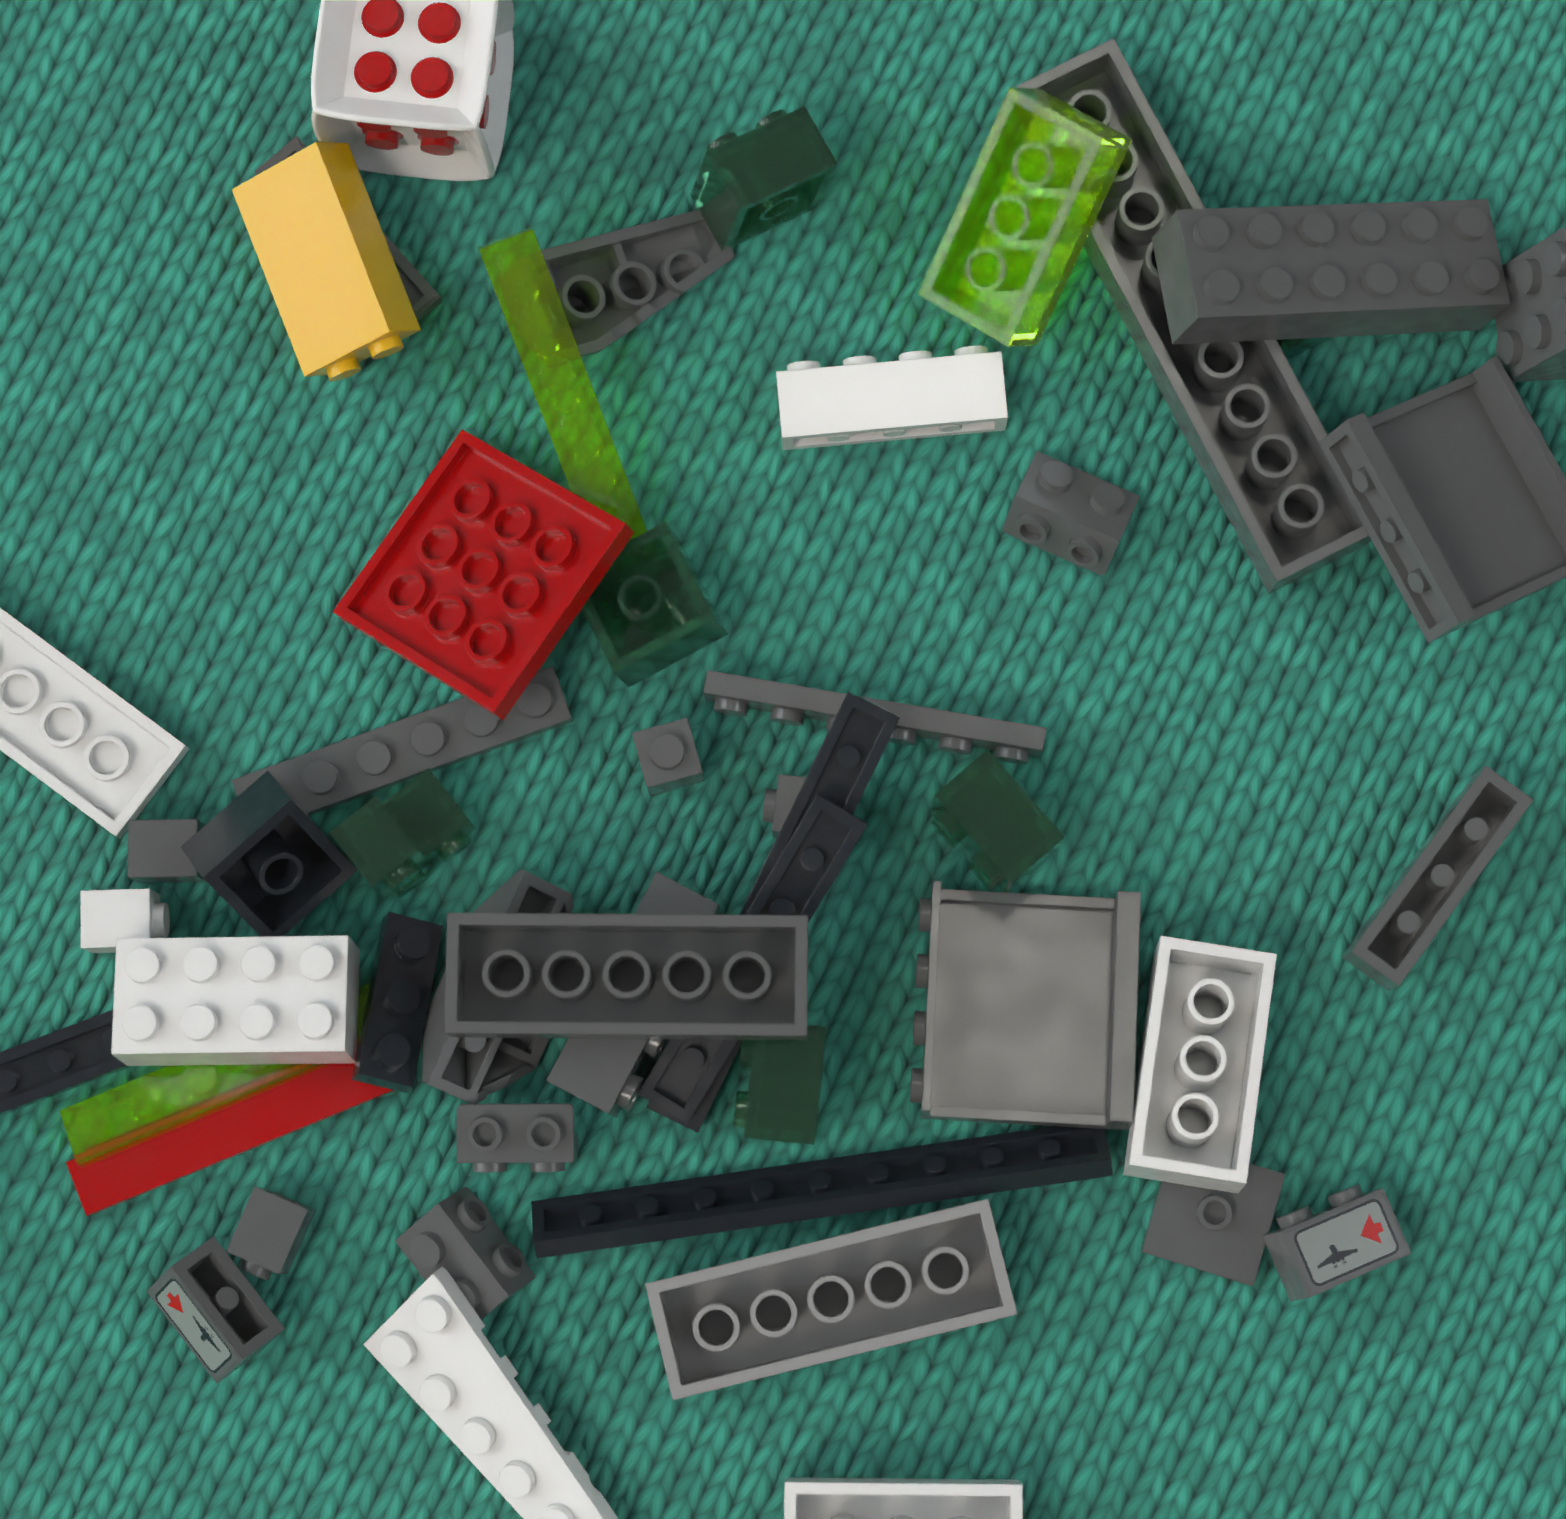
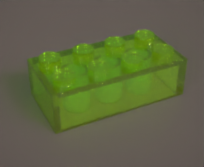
M1010 87L918 295L1007 347L1038 345L1132 139L1041 89Z

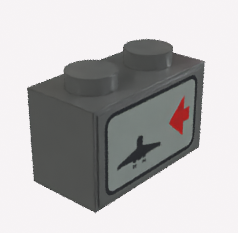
M1360 1184L1328 1196L1331 1207L1314 1215L1308 1205L1277 1218L1280 1229L1263 1236V1239L1290 1302L1310 1298L1411 1254L1383 1188L1363 1193Z
M212 1237L173 1264L147 1290L149 1296L217 1384L260 1353L284 1330V1327L215 1237Z

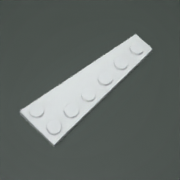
M443 1266L435 1271L363 1344L523 1519H618L601 1492L593 1487L589 1475L574 1453L564 1451L547 1427L551 1420L539 1403L535 1406L531 1404L514 1379L518 1372L506 1355L501 1358L498 1356L481 1331L485 1327L484 1323Z

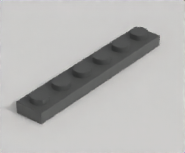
M551 666L536 673L503 721L463 697L233 779L232 783L238 797L268 770L309 815H313L571 723L573 719L555 669Z
M707 670L703 691L705 701L715 703L714 711L719 713L747 716L748 709L771 712V721L785 725L803 726L804 718L827 722L826 730L828 731L846 694L709 670ZM862 697L900 716L888 742L915 745L916 737L939 741V750L963 755L972 754L973 747L994 750V758L996 760L1014 764H1028L1029 757L1040 758L1043 751L1046 728Z

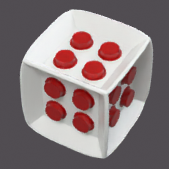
M321 0L311 73V101L313 109L311 120L318 142L348 143L357 168L368 172L449 181H477L494 177L503 147L514 62L512 29L515 19L512 0Z

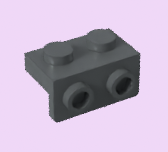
M1037 451L1014 497L1002 529L1006 534L1020 539L1027 544L1036 546L1099 575H1104L1140 496Z
M571 1103L461 1104L457 1107V1163H473V1172L507 1171V1163H530V1171L560 1172L565 1171V1163H574L579 1156V1133H574V1106Z
M467 1187L439 1202L395 1240L425 1281L443 1266L481 1320L514 1293L535 1279V1275L526 1264L522 1252L510 1243L491 1218L487 1206L480 1199L476 1198Z

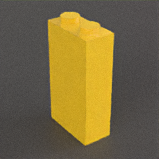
M315 142L232 189L304 377L328 375L329 381H338L350 377L361 370L359 362L370 356L372 359L384 358L404 348L402 340L421 330L348 143Z

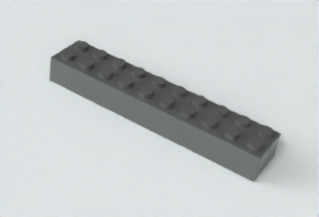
M1114 38L1013 88L1010 110L1268 594L1368 545L1371 542V538L1318 444L1319 441L1327 436V433L1277 340L1172 344L1152 237L1176 210L1205 209Z

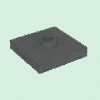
M1249 1163L1247 1184L1238 1194L1160 1181L1140 1252L1254 1286L1266 1244L1263 1236L1269 1234L1285 1174Z

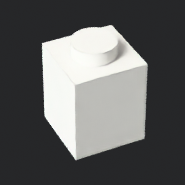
M151 889L80 891L81 948L88 952L116 953V939L167 937L169 934L170 917L168 904L166 902L160 903V894Z

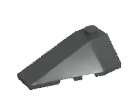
M715 205L515 256L497 275V279L514 329L548 367L601 352L727 264L735 256L718 207Z

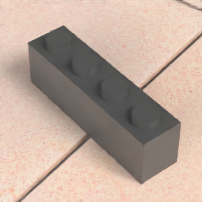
M1487 766L1476 772L1344 952L1342 958L1387 991L1400 986L1530 806L1533 799Z

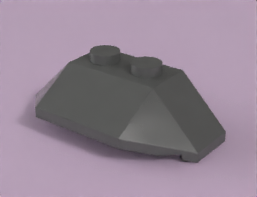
M520 869L473 913L573 914L571 909L574 906L571 893ZM445 970L427 1011L423 1033L422 1082L470 1104H478L485 1100L487 1095L505 1088L535 1070L550 1038L451 1037L445 1034Z

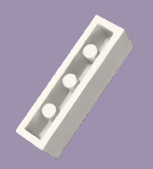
M966 346L956 349L954 351L955 356L932 358V353L929 351H910L900 354L898 356L899 361L876 363V357L854 356L844 359L843 366L821 367L820 362L817 361L791 363L787 365V371L776 372L783 450L1005 431L1008 413L1002 352L988 353V348L985 346Z

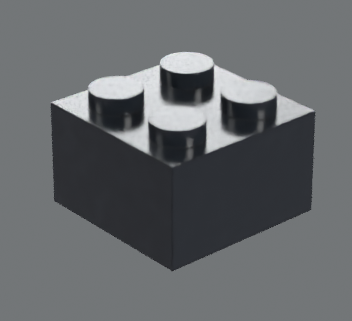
M268 770L180 847L203 879L261 937L284 936L357 871L356 867L334 840Z

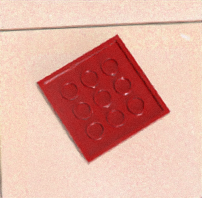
M462 429L333 610V613L342 621L503 721L631 539L634 532L625 522Z

